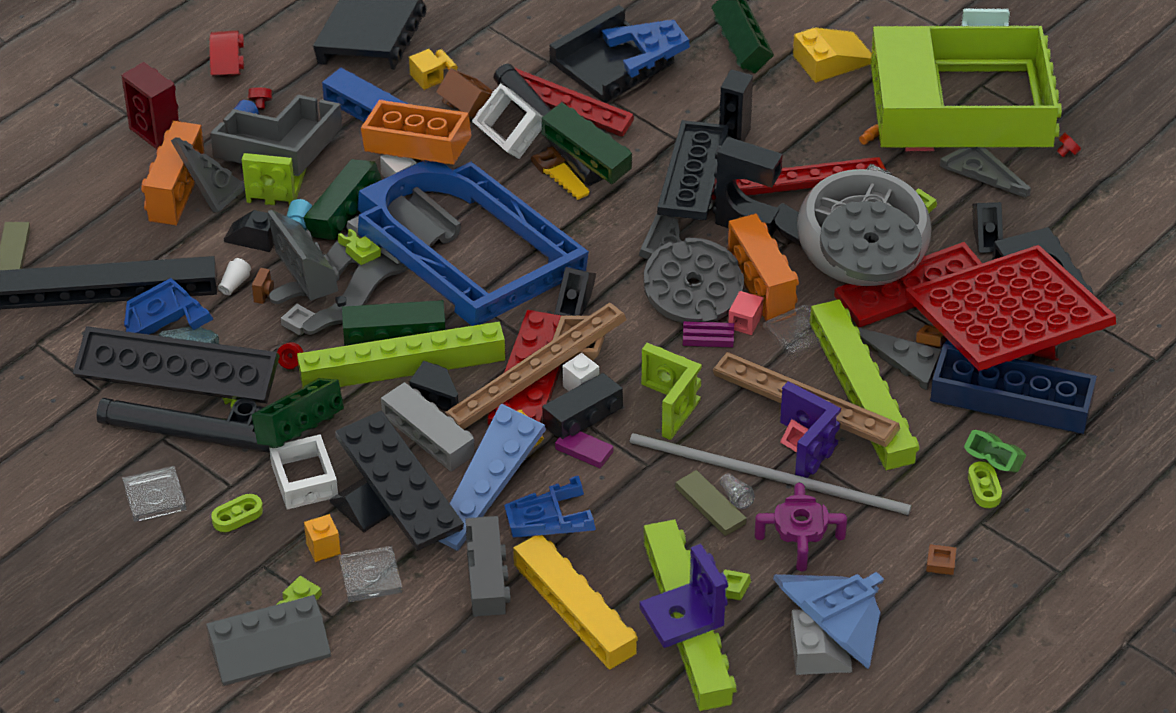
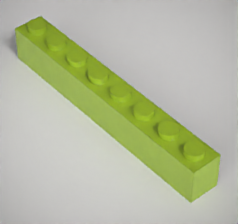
M840 299L811 306L810 325L850 403L898 422L900 425V430L887 447L871 441L885 470L914 464L916 452L919 451L917 438L915 436L912 437L906 418H902L896 399H892L887 382L882 380L877 363L873 362L870 358L869 348L861 341L858 327L852 324L849 310L844 308Z
M499 321L297 353L299 375L302 387L318 378L338 379L340 387L413 376L423 361L439 365L447 370L505 361V339Z
M676 520L644 525V546L660 594L690 583L691 551L685 549V534L683 529H678ZM676 612L672 613L670 616L678 619L682 618L684 615ZM712 630L677 643L699 711L732 705V695L736 693V683L734 677L728 675V659L726 654H721L720 649L722 646L719 633H714Z

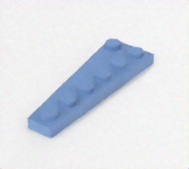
M503 404L499 406L450 502L452 508L463 521L464 528L439 542L457 551L466 541L465 518L483 517L546 431L544 424Z

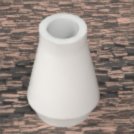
M240 258L230 261L218 289L225 295H231L239 285L250 277V265Z

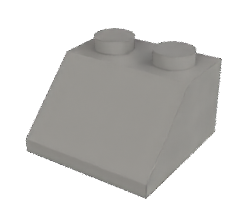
M792 610L790 632L796 675L852 672L850 653L841 647L803 610Z

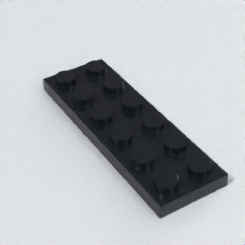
M681 121L657 206V215L690 218L693 220L707 219L717 178L714 177L717 166L715 152L717 147L723 145L728 137L729 125Z
M382 410L335 431V437L416 551L463 530L464 523Z

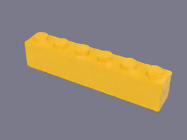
M537 535L513 547L514 566L609 670L636 655V642L638 638L635 631L621 621L619 614L605 604L601 594L594 592L588 585L586 578L581 574L579 575L573 569L570 561L566 557L563 558L557 552L553 542L547 541L543 535Z

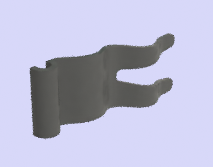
M418 187L413 189V195L409 200L401 195L393 200L387 208L394 219L429 247L437 240L445 244L453 241L461 230V223ZM338 241L327 253L330 265L336 267L339 276L350 263L358 265L346 291L342 295L347 299L345 306L365 305L374 289L382 280L388 276L401 274L409 270L404 264L395 263L383 253H381L380 257L360 265L345 253L346 247L342 246ZM297 282L284 284L269 294L270 301L273 304H280L297 296H307ZM335 303L333 306L315 313L303 323V332L311 335L328 326L342 324V307H338Z

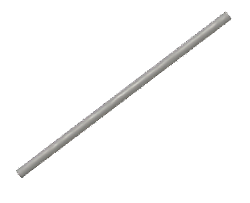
M632 433L630 443L794 486L797 483H803L805 489L909 515L912 505L635 433Z

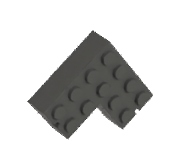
M297 95L277 118L233 109L223 119V122H220L211 132L213 157L241 164L244 153L292 158L294 176H300L342 129L341 104L320 100V121L317 99Z

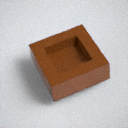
M260 267L252 283L254 302L264 304L267 296L273 291L274 281L271 280L270 269Z
M925 325L916 334V342L935 348L940 347L947 341V338L935 326Z
M929 544L926 572L953 575L957 547Z

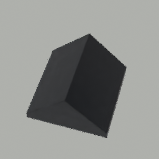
M364 477L330 499V503L363 533L391 515Z

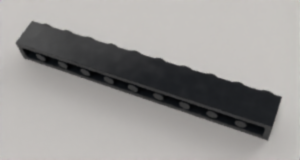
M215 256L0 270V310L129 301L170 278L179 284L190 296L217 295Z

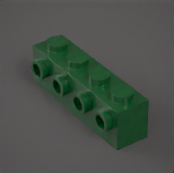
M717 0L711 6L715 14L714 19L721 26V33L728 40V47L735 54L737 65L743 70L748 69L756 74L774 56V53L746 0Z
M561 102L542 117V134L611 185L632 169V152L626 146L616 142L608 133L598 129L593 122L580 116L575 109L569 108Z
M351 159L303 217L311 237L328 240L336 239L338 234L347 225V221L351 220L358 211L359 190L382 180L376 161Z
M444 300L342 307L344 346L446 330Z
M318 378L251 414L257 444L269 445L270 448L282 447L287 440L300 437L303 431L316 428L318 423L323 420L334 418V414L344 409L339 380Z

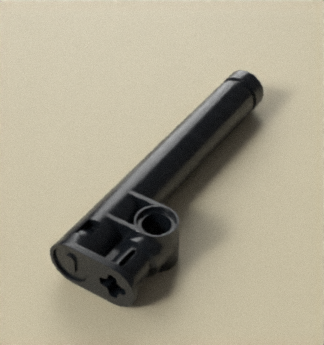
M503 64L495 71L493 79L498 85L501 83L514 91L539 114L544 116L552 110L511 64ZM515 103V105L523 112V114L526 115L527 112ZM544 136L586 185H593L604 180Z
M102 398L98 404L96 417L97 422L100 424H111L117 427L270 453L269 445L257 444L251 415L264 407L256 405L255 401L242 398L237 400L231 409L228 419L119 400L114 401L108 398Z

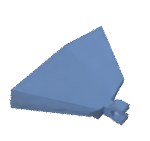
M877 572L865 579H862L858 574L850 578L842 576L774 575L773 579L782 591L841 647L867 669L869 668L880 616L874 596L879 590L876 585L884 581L883 577Z

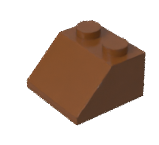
M450 68L436 92L443 97L442 102L452 108L457 107L460 112H467L470 119V117L475 118L477 112L491 97L493 90L477 78Z

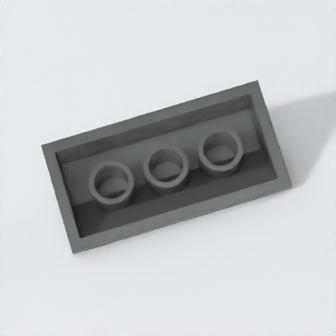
M274 210L267 211L275 252L311 301L337 292V281L340 279L335 266L332 267L330 265L328 256L321 253L319 244L313 242L309 230H304L298 221Z
M314 595L206 623L209 645L223 686L331 657L322 615Z

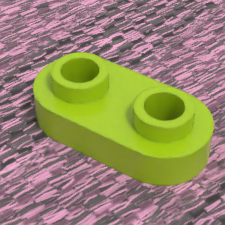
M983 461L973 463L969 467L968 481L976 503L984 508L998 506L1001 502L1002 489L994 467Z
M245 494L218 506L211 515L213 527L220 532H230L258 519L263 513L262 500L255 494Z

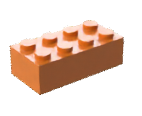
M384 100L377 102L361 127L364 151L440 162L443 164L454 165L471 138L469 114L467 112Z
M173 121L170 129L166 130L162 146L158 147L157 157L154 162H151L148 177L143 179L141 186L142 193H145L144 210L147 211L148 221L177 225L194 188L195 181L171 140L175 137L192 144V148L199 153L205 154L201 125Z
M757 214L730 220L728 251L738 260V265L744 275V285L749 294L763 297V317L766 322L794 315L795 304L798 302L796 286L799 285L798 276L795 271L790 269L786 256L780 253L775 238H771L766 223L761 222Z

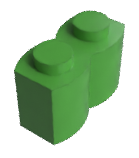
M972 430L964 445L969 454L980 459H987L992 466L1003 471L1018 472L1026 458V454L1022 449L1013 444L1003 443L999 437L990 432Z

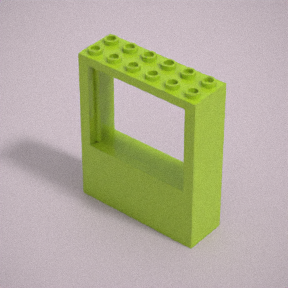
M873 26L871 72L880 147H1054L1055 137H1059V123L1056 122L1057 118H1061L1062 107L1061 103H1058L1059 91L1056 89V76H1053V62H1050V49H1047L1048 37L1043 34L1042 26ZM939 71H1028L1034 106H944Z

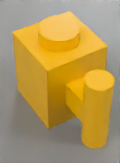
M427 49L409 57L410 75L423 90L442 83L444 79L443 69L447 68L449 70L452 68L457 70L458 68L442 49L438 50L435 55L430 49Z

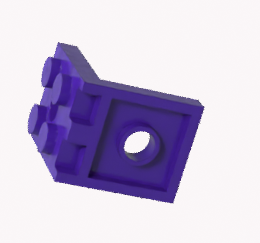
M788 381L782 387L780 423L788 427L791 419L809 429L797 442L795 475L808 478L810 474L813 475L817 472L820 463L825 458L828 459L838 445L839 440L835 439V434L840 429V422L836 421V418L841 412V408Z
M699 544L691 547L690 583L640 601V610L662 646L666 648L724 626L728 581L724 573H719L711 553H706L703 546ZM678 612L683 614L684 616L682 618L676 619L671 617L670 615L672 613Z

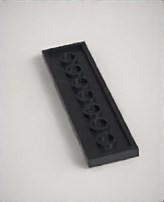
M86 326L73 374L79 378L236 400L245 398L257 403L267 404L280 355L273 351Z

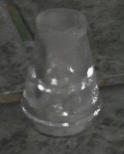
M730 473L725 474L720 479V485L723 487L730 503L736 508L746 509L754 502L755 495L751 486L735 478Z

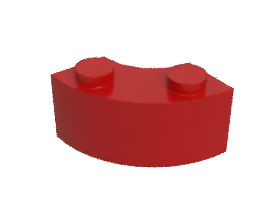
M239 30L210 32V71L212 77L240 75V70L244 69V57L240 55V48H244V35L239 34Z

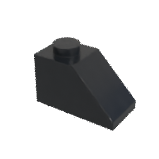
M1002 202L972 204L973 230L978 253L993 252L994 241L1003 239Z
M252 210L234 221L224 237V242L270 252L274 242L268 213Z
M565 267L554 314L582 316L592 295L596 273Z
M423 361L410 379V387L417 389L422 397L434 403L438 409L448 411L458 404V393L446 368Z

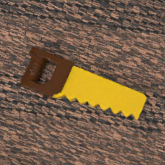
M552 146L541 153L531 156L532 163L542 174H550V178H554L555 182H559L563 189H568V193H572L576 200L589 195V189L565 164V160Z

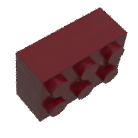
M142 62L121 75L130 130L155 149H158L159 146H162L165 132L170 129L173 121L180 122L178 116L179 107L175 94L176 86L172 80L165 78L157 69Z

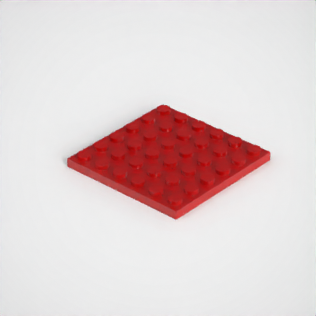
M1040 245L905 289L906 298L978 371L989 369L992 366L1012 361L1027 354L1036 353L1039 350L1059 345L1074 338H1080L1083 335L1103 330L1116 324V315Z

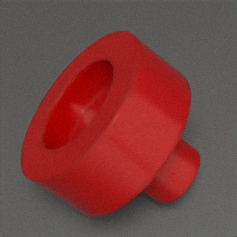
M250 88L248 90V99L255 101L257 109H265V102L272 100V90L269 88Z
M1066 132L1058 138L1063 144L1056 151L1062 157L1069 151L1076 155L1082 149Z
M288 342L280 346L277 350V353L280 355L278 363L286 369L297 367V353H303V349L294 342Z

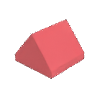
M791 419L780 443L797 453V442L809 429Z

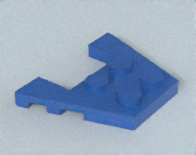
M675 20L602 30L603 38L609 47L633 40L642 52L641 55L623 60L624 67L631 77L638 75V70L645 66L647 69L655 66L654 61L662 57L667 60L690 48L689 39Z
M170 278L127 301L124 326L126 327V332L149 335L154 334L158 329L171 322L178 321L184 315H186L188 323L193 330L214 319L206 308L204 309L196 299H193L179 284Z
M579 475L569 478L570 484L560 487L558 483L550 486V492L540 496L532 493L505 504L512 536L527 537L596 530L590 510L562 516L558 501L584 495Z

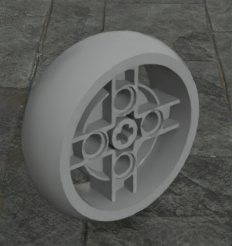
M847 170L823 179L807 194L797 218L798 237L802 249L809 260L826 275L853 285L877 286L888 284L904 277L921 262L931 241L930 216L924 201L918 193L904 181L887 173L874 170ZM881 201L901 210L917 225L922 238L919 259L915 265L913 264L906 270V274L892 280L873 282L849 277L843 269L830 265L821 251L820 233L824 220L835 209L849 202ZM870 236L867 239L869 243L876 242L875 240L870 239Z

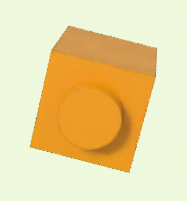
M330 514L304 522L306 544L315 562L341 554L339 533Z

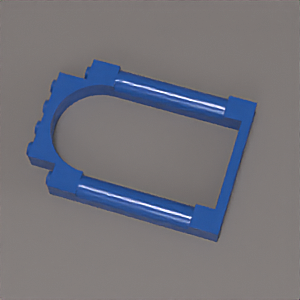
M421 161L359 190L358 210L361 214H359L358 235L361 237L366 236L378 247L384 248L455 305L454 312L471 326L483 324L561 284L565 267L584 271L587 269L588 250L472 162L452 170L440 162ZM416 187L420 188L423 192L432 191L451 194L465 200L469 204L476 202L549 258L548 264L491 293H487L394 219L387 208L393 200L401 195L412 194L413 189Z

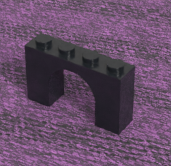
M730 137L726 138L723 145L717 147L715 152L717 166L714 172L717 183L713 192L716 196V202L713 207L716 225L729 228L730 220L757 214L761 222L766 223L769 235L773 236L777 229L774 218L780 208L749 198L739 189L736 179H745L772 188L782 173L783 154Z
M1049 227L994 241L993 260L1040 245L1093 294L1091 286L1086 284L1082 278L1081 271L1078 268L1076 269L1069 253L1064 251L1058 237L1054 236Z

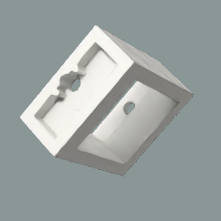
M500 83L497 89L492 92L485 105L477 112L472 122L506 152L520 159L542 130L543 116L514 91ZM511 100H513L527 113L506 140L492 128V125Z
M321 434L286 442L285 445L279 448L269 447L271 465L287 510L329 500L338 494L337 479ZM319 456L325 474L288 483L283 464Z

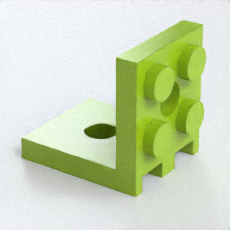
M244 153L242 167L246 202L251 203L253 198L265 199L266 205H275L276 201H287L290 205L298 197L306 169L300 176H294L292 158Z
M646 343L642 348L641 385L667 395L662 402V437L672 440L701 400V397L696 395V392L701 387V379L697 377V374L702 369V365L664 350L661 347Z

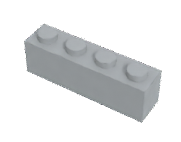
M404 382L381 397L382 412L388 420L449 471L452 472L475 455V440L472 434L467 430L464 431L456 424L453 418L447 417L434 403L422 397L417 389L411 388Z

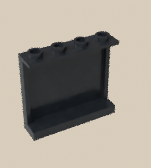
M339 0L313 45L317 63L326 65L332 54L388 58L391 70H395L397 64L403 58L404 51L410 45L414 33L418 30L422 18L426 15V4L423 3V0Z
M620 5L549 44L550 63L604 103L617 98L627 90L634 88L644 80L671 66L674 63V56L667 60L662 57L654 61L655 66L647 69L645 66L638 70V75L631 77L624 67L623 60L641 55L642 52L633 40L609 47L602 33V30L632 26L625 20V9Z

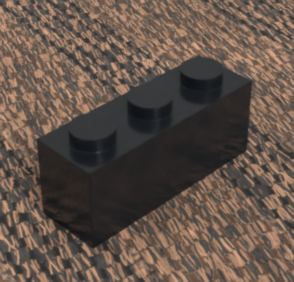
M732 69L720 88L719 124L729 125L728 137L744 142L751 130L753 75Z
M601 373L543 405V424L557 438L564 439L569 435H576L579 431L596 424L598 421L622 409L623 388L607 375Z

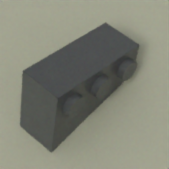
M498 516L465 518L473 617L506 614L505 603H510L509 586H504V582L508 581L507 565H502V561L506 560L505 544H500Z

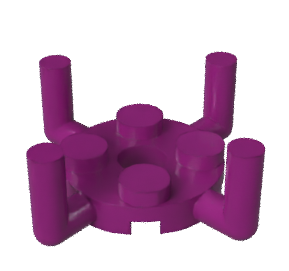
M797 483L794 486V495L787 497L780 506L778 504L775 513H759L756 515L754 537L757 540H763L765 538L766 524H774L783 541L797 542L796 568L799 571H805L808 564V542L820 541L828 528V524H836L835 538L837 540H844L846 538L847 516L844 513H828L824 504L821 506L816 502V498L805 495L803 483ZM804 516L807 518V520L798 521L795 519V517Z

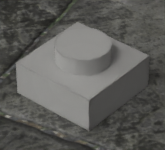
M296 304L281 317V325L301 336L304 333L303 323L315 313Z

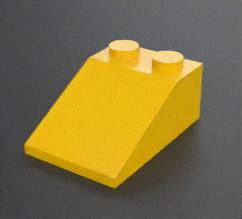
M812 28L794 34L793 56L815 83L871 65V52L854 32Z

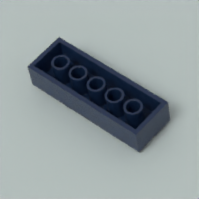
M943 344L932 380L930 401L1084 434L1097 376L1019 359L978 371L955 346Z

